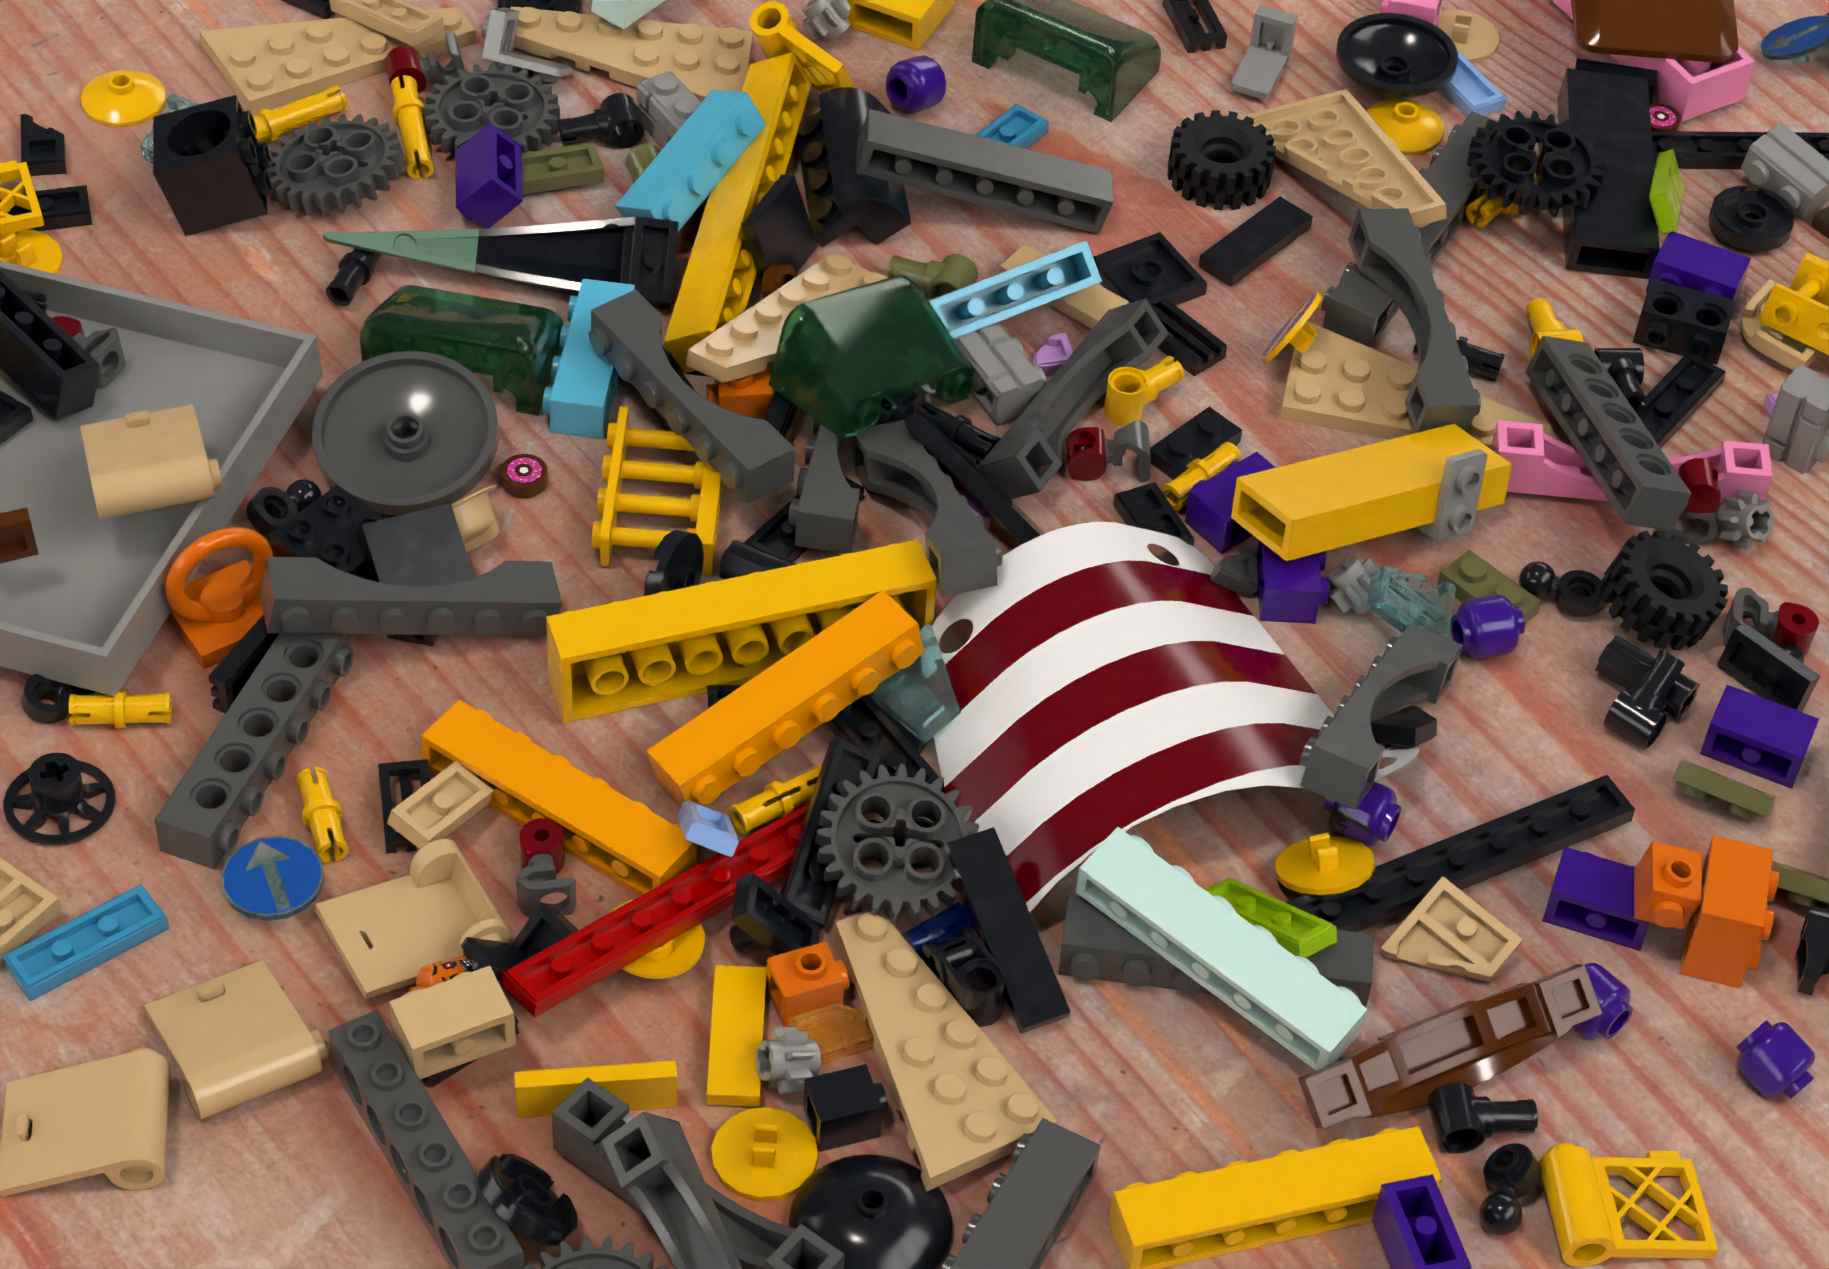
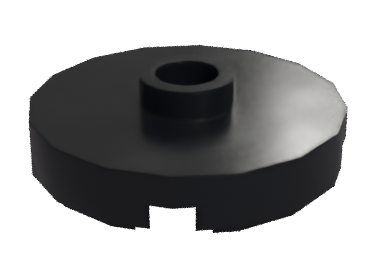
M1740 185L1724 189L1715 196L1708 219L1711 229L1726 243L1747 251L1766 252L1780 248L1789 240L1794 225V213L1790 205L1781 196L1764 188H1758L1757 192L1746 191L1748 186Z
M675 529L664 536L654 552L653 558L658 559L659 562L656 572L649 570V573L646 575L644 596L700 584L704 561L702 541L695 533Z
M502 1154L500 1158L495 1155L479 1171L478 1183L488 1203L504 1221L527 1238L543 1245L559 1246L560 1242L565 1241L577 1228L578 1216L572 1200L565 1193L558 1198L550 1189L554 1184L551 1176L531 1161L515 1154Z

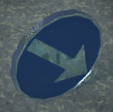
M1814 15L1803 17L1772 30L1763 38L1760 44L1763 57L1781 61L1791 59L1793 64L1808 63V54L1817 52L1829 44V16Z
M279 835L257 838L240 846L227 859L221 872L222 893L231 908L247 918L263 921L287 919L306 910L319 897L325 882L323 863L315 850L299 839Z

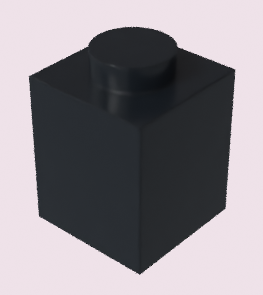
M867 1064L805 1079L803 1110L811 1132L816 1138L818 1151L821 1152L880 1137L882 1115L888 1114V1101L883 1085L880 1082L873 1083Z

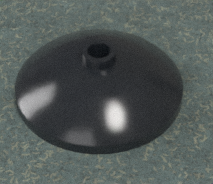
M1379 13L1361 17L1343 29L1339 35L1336 47V56L1340 67L1355 83L1373 93L1394 98L1420 97L1441 89L1451 81L1458 64L1456 46L1444 31L1430 22L1405 14Z
M860 1154L832 1161L816 1170L805 1180L793 1199L789 1214V1227L797 1228L802 1224L845 1254L844 1269H940L951 1244L952 1217L948 1202L939 1187L926 1192L921 1179L922 1171L894 1157ZM874 1203L880 1205V1207L871 1209L864 1206V1204Z

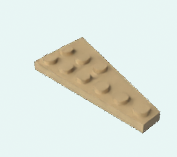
M459 7L427 10L443 18L444 31L415 47L347 17L199 31L201 45L244 106L252 114L265 108L270 109L317 94L335 85L342 86L386 72L385 58L392 49L398 46L413 47L422 58H425L428 53L434 52L436 56L448 52L445 39L446 32L455 33L459 48L477 43L476 29Z
M532 7L510 8L520 11L513 44L514 48L548 59L557 56L565 57L575 61V68L588 72L592 67L610 72V79L637 87L643 80L669 71L673 72L694 96L702 102L711 90L741 92L749 69L753 31L740 30L733 27L700 26L693 23L660 22L653 19H638L627 28L622 29L610 24L599 15L581 14L573 11L541 10Z
M1347 89L1237 117L1243 120L1248 116L1254 119V127L1262 124L1267 128L1266 135L1271 134L1274 139L1273 146H1276V157L1369 209L1408 208L1414 226L1418 228L1428 226L1432 222L1447 219L1446 203Z
M830 253L688 349L686 365L717 381L726 383L766 371L767 363L783 359L787 363H793L802 360L803 352L816 349L820 354L839 349L842 346L844 335L873 339L876 330L886 327L891 328L895 332L906 329L910 320L920 318L915 306L930 300L889 281L886 276L880 273L870 272L853 264L844 256Z
M1306 321L1317 330L1318 334L1315 336L1313 344L1304 353H1301L1294 347L1280 419L1385 439H1394L1414 434L1415 430L1405 400L1418 372V368ZM1480 395V412L1474 417L1468 430V434L1488 448H1491L1497 420L1543 424V432L1549 436L1551 425Z
M870 909L835 923L832 934L840 959L845 964L849 982L853 983L856 987L861 1001L859 1010L864 1023H869L874 1036L872 1046L895 1109L902 1112L908 1129L906 1138L911 1152L917 1153L923 1169L921 1179L926 1192L1013 1153L1022 1135L1026 1133L1032 1136L1042 1118L1057 1124L1056 1118L882 911H880L879 915L876 914L874 916L871 915Z

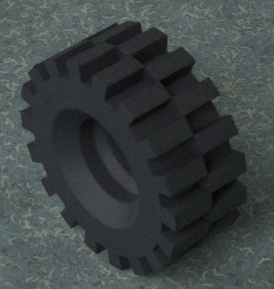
M1212 110L1209 117H1206L1203 112L1196 113L1194 121L1187 117L1182 121L1181 127L1177 126L1171 140L1167 175L1168 180H1172L1173 189L1175 191L1182 190L1181 197L1187 201L1193 197L1196 198V205L1205 208L1206 203L1214 204L1213 210H1223V205H1230L1231 210L1240 209L1241 202H1244L1247 206L1255 204L1256 197L1262 199L1266 194V189H1269L1276 153V146H1273L1274 139L1272 135H1266L1267 128L1262 124L1254 127V119L1248 116L1243 120L1238 119V113L1229 111L1228 116H1221L1220 110Z
M1647 530L1640 532L1637 537L1634 535L1630 537L1605 571V576L1601 580V588H1605L1601 595L1603 602L1612 603L1608 610L1612 618L1620 616L1623 620L1620 627L1627 633L1631 629L1637 631L1639 634L1636 639L1646 643L1650 638L1654 640L1655 647L1665 649L1668 643H1670L1673 650H1682L1685 644L1690 648L1703 638L1726 607L1728 599H1725V597L1729 593L1728 585L1720 584L1724 579V575L1721 569L1713 570L1711 568L1715 562L1708 554L1702 557L1697 553L1701 547L1693 542L1689 547L1682 543L1683 537L1677 534H1673L1668 539L1666 538L1665 531L1656 530L1651 536Z

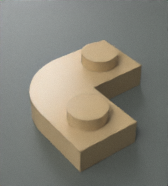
M1769 279L1748 301L1740 321L1742 334L1752 347L1777 361L1783 367L1793 371L1797 366L1803 365L1808 367L1821 351L1759 322L1772 288L1776 283Z

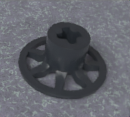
M49 753L36 759L29 769L21 773L10 784L3 800V810L7 823L19 836L39 844H69L91 836L109 820L116 803L115 790L111 780L99 768L76 760L71 755L65 753ZM81 772L92 776L98 782L83 784ZM30 781L31 793L17 796L19 790ZM104 792L106 794V802L101 812L83 799H91ZM37 806L24 825L14 815L13 808L30 810ZM75 812L81 818L93 822L85 828L70 832L69 814ZM49 816L56 818L60 834L46 835L35 832L45 824Z

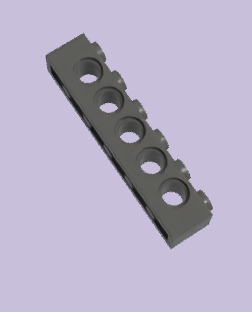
M1542 336L1527 367L1526 374L1624 524L1673 531L1681 513L1685 511L1688 505L1689 497L1692 494L1589 343Z
M279 633L156 816L155 825L161 852L215 870L224 854L234 850L238 843L242 826L249 816H255L258 813L266 789L272 780H278L282 776L288 755L295 745H301L305 740L312 718L318 710L322 711L327 706L332 688L338 678L346 676L349 672L354 658V651L350 648L349 634Z
M378 1010L329 1030L328 1036L334 1072L451 1269H523L524 1254L521 1246L507 1223L494 1211L484 1197L478 1183V1175Z

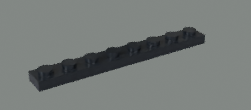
M1605 775L1375 867L1370 879L1357 888L1339 894L1322 896L1305 894L1285 903L1332 923L1338 930L1359 932L1415 909L1442 876L1457 888L1463 890L1562 850L1564 846H1572L1631 822L1635 808L1610 777Z

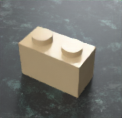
M490 966L473 972L460 973L448 981L422 990L409 991L402 997L389 1001L392 1033L419 1080L516 1045L514 1012Z

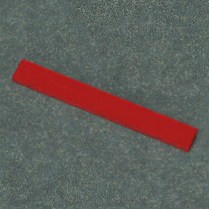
M809 803L740 840L733 857L717 853L503 972L501 985L535 1018L732 906L737 879L753 872L769 885L785 876Z

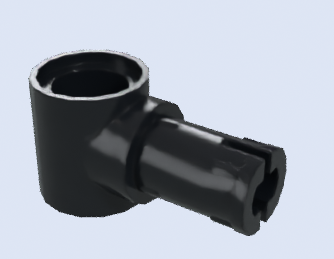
M615 93L608 96L602 101L598 109H594V113L558 120V129L563 147L599 138L600 142L609 141L614 147L625 149L637 145L644 137L645 131L634 99L624 93Z
M1595 348V354L1637 414L1642 412L1645 407L1644 402H1646L1645 394L1640 387L1644 378V356L1640 348Z
M1660 649L1640 685H1634L1631 691L1623 689L1616 697L1605 717L1604 726L1645 749L1650 748L1667 721L1668 712L1664 709L1668 703L1665 702V699L1684 668L1685 663Z
M1450 1083L1440 1086L1428 1096V1106L1438 1144L1442 1151L1447 1153L1459 1154L1472 1151L1481 1146L1486 1138H1490L1492 1133H1534L1538 1125V1110L1533 1099L1491 1102L1487 1096L1476 1097L1473 1088L1465 1083Z

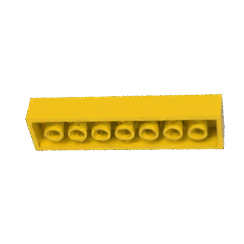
M919 539L546 616L548 681L563 723L707 693V685H743L882 590L918 622L924 646L934 621L937 578Z

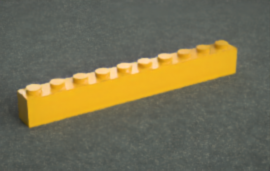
M794 52L750 64L741 92L748 93L766 122V126L711 191L700 221L670 323L664 336L666 351L676 360L684 373L697 371L686 365L688 349L746 311L757 270L741 225L781 175H785L812 84Z

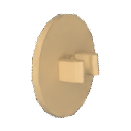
M1441 11L1437 27L1451 38L1457 52H1460L1470 63L1482 62L1494 55L1499 46V32L1490 21L1481 15L1469 11Z

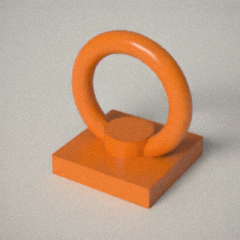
M229 527L200 537L180 553L168 572L165 582V595L169 606L172 608L168 619L203 669L221 662L264 614L260 587L267 557H273V552L266 538L252 529ZM234 546L245 547L253 553V567L244 559L189 582L185 589V583L191 571L210 554Z

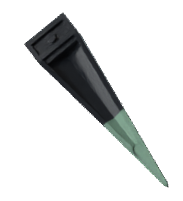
M635 216L595 221L481 229L327 232L323 235V239L328 243L578 296L582 279L635 285V289L653 307L670 309L679 222Z

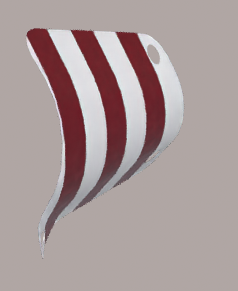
M1116 522L1075 524L1040 535L1002 556V565L997 566V586L957 594L936 618L924 644L925 653L922 655L921 663L928 708L932 717L931 725L940 774L944 778V794L956 789L960 791L955 806L971 805L972 811L966 822L978 823V832L995 828L1029 912L1057 882L1091 855L1117 827L1127 831L1133 826L1176 806L1224 791L1259 786L1304 788L1300 784L1306 767L1299 764L1303 749L1310 737L1317 739L1321 726L1327 716L1334 718L1333 713L1237 594L1230 589L1211 582V573L1215 567L1209 559L1198 549L1185 543L1178 537ZM1156 544L1165 548L1177 558L1179 565L1172 566L1160 561L1148 550L1147 545ZM958 620H970L973 624V632L964 646L952 653L940 651L939 640L943 632ZM1376 742L1385 747L1382 757L1397 758V761L1383 769H1378L1374 781L1409 763L1418 755L1419 748ZM964 897L969 925L980 936V933L977 929L969 906Z

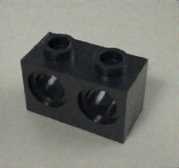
M1651 278L1632 343L1681 356L1691 352L1711 364L1717 365L1736 300Z

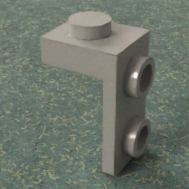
M1259 5L1254 16L1250 46L1231 80V90L1265 100L1270 97L1292 54L1298 15Z
M505 7L491 9L490 15L488 14L485 17L482 26V38L485 39L482 58L495 61L497 69L504 70L507 65H512V72L515 73L519 72V67L534 71L533 77L540 75L543 81L557 82L558 77L571 75L572 66L512 51L520 11Z
M1477 449L1447 458L1434 523L1419 526L1418 528L1421 532L1438 542L1473 531L1487 461V454L1484 451Z

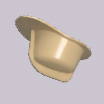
M496 484L479 490L451 505L466 552L477 549L495 539L499 534V526L489 497V493L497 488Z

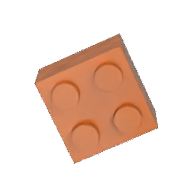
M1713 835L1701 867L1702 902L1687 923L1679 974L1740 988L1747 969L1756 971L1762 951V941L1758 940H1768L1774 920V911L1767 909V900L1773 901L1779 881V872L1771 870L1774 849Z

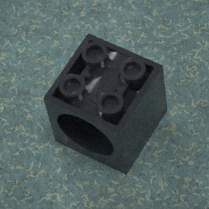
M237 95L154 116L153 174L185 236L268 214L267 196L273 194L271 180L267 173V168L272 166L271 154L266 142L259 143L256 137L257 128L254 117L250 110H243Z

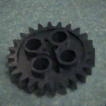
M1516 111L1513 120L1505 114H1500L1498 122L1488 119L1485 128H1477L1476 136L1472 137L1467 166L1471 167L1470 178L1478 179L1477 189L1490 188L1487 198L1490 200L1498 197L1503 198V208L1513 203L1518 205L1519 214L1524 213L1527 208H1531L1536 217H1540L1542 210H1548L1553 217H1557L1560 208L1571 215L1574 212L1575 205L1585 209L1588 199L1593 201L1596 199L1598 190H1601L1604 180L1606 161L1601 160L1603 150L1593 149L1596 140L1594 138L1582 139L1584 129L1570 130L1569 120L1559 125L1555 123V118L1552 114L1546 120H1542L1539 118L1537 111L1532 112L1531 118H1525L1520 111ZM1536 142L1538 143V156L1536 151H1534ZM1535 170L1536 175L1539 176L1537 185H1535L1534 181Z

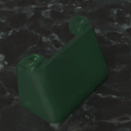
M985 0L976 11L972 51L973 63L990 69L999 56L1008 61L1016 53V48L1079 74L1078 91L1084 94L1089 91L1094 96L1097 102L1094 115L1112 122L1159 72L1161 48L1152 35L1074 1Z
M898 275L803 302L790 311L782 327L769 386L840 438L845 439L874 427L880 416L882 399L890 395L937 381L936 396L946 404H953L968 399V395L973 387V370L921 287L906 276Z
M404 285L398 287L365 319L360 332L361 358L363 362L379 355L400 351H420L438 354L462 364L474 373L493 376L494 392L503 393L504 389H506L517 399L516 412L538 416L543 403L545 387H549L551 383L553 358L555 355L561 356L562 353L559 349V343L564 322L557 313L544 307L416 285Z

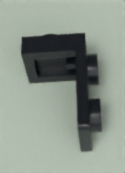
M541 902L513 943L466 937L461 944V948L473 959L471 966L475 971L490 966L498 980L499 978L502 979L503 972L577 932L578 929L555 906Z

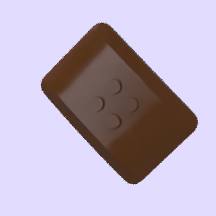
M1571 0L1575 40L1582 49L1588 52L1722 63L1733 60L1738 51L1734 0Z

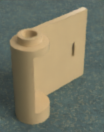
M193 404L155 412L139 411L126 414L124 418L80 426L99 521L215 498L214 488L223 486L217 458L207 459Z
M438 839L423 846L411 861L409 875L315 904L316 914L365 999L415 984L418 972L428 964L458 956H465L473 961L461 948V944L466 937L506 943L510 939L509 929L460 849L450 839Z
M263 960L144 1005L148 1018L179 1068L186 1095L198 1120H203L322 1072L321 1061L328 1059V1052L318 1029L309 1031Z
M137 1048L128 1053L7 1082L0 1150V1196L5 1197L104 1173L116 1186L128 1190H146L159 1185L165 1177L170 1062L168 1059L153 1049Z

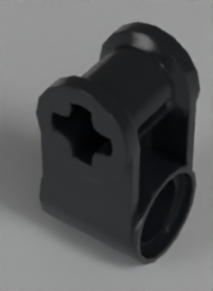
M966 926L958 930L956 937L938 945L930 942L921 946V959L978 1027L992 1025L999 1020L1003 1010L1005 973L972 927Z

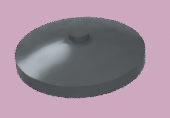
M400 351L370 358L342 374L328 388L319 402L313 420L312 438L318 465L332 488L338 485L377 513L402 515L453 503L471 491L482 480L493 463L499 442V427L493 399L486 386L472 371L462 364L438 354L420 351Z

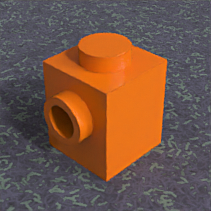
M768 363L766 371L726 383L714 379V384H706L707 400L727 410L761 420L764 419L773 397Z
M1652 841L1634 869V918L1652 922L1661 927H1673L1683 930L1702 902L1701 852Z
M826 941L767 958L766 990L783 1027H792L842 1012L844 990L849 989V977L845 964L841 959L834 960Z

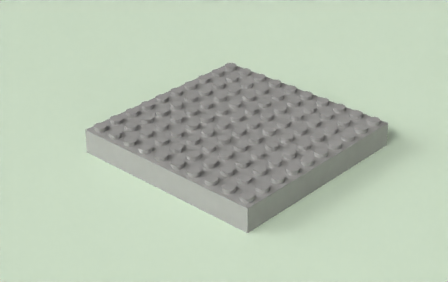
M0 261V271L19 289L41 293L46 296V302L37 301V303L47 305L46 314L50 318L66 316L79 320L86 338L95 331L108 330L115 327L119 334L126 362L124 370L110 384L102 389L96 388L92 407L56 421L0 368V390L29 406L34 419L0 444V513L27 507L39 555L0 564V666L31 675L39 674L50 680L114 696L120 691L172 610L165 595V582L172 564L191 543L210 532L226 527L323 377L317 336ZM108 354L104 357L101 364L102 374L108 369L111 362V356ZM193 404L207 459L217 458L223 486L214 488L215 498L99 521L80 426L124 418L126 414L139 411L155 412ZM204 559L201 562H199L189 574L187 581L185 583V589L188 586L191 579L193 578V576L195 575V573L197 572V570L199 569Z

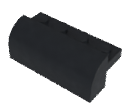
M851 87L831 89L818 95L821 110L807 116L800 123L796 135L809 220L816 241L822 247L856 226L878 245L911 224L904 185L881 180L869 175L857 174V140L869 109L888 114L891 113L877 98L864 90Z

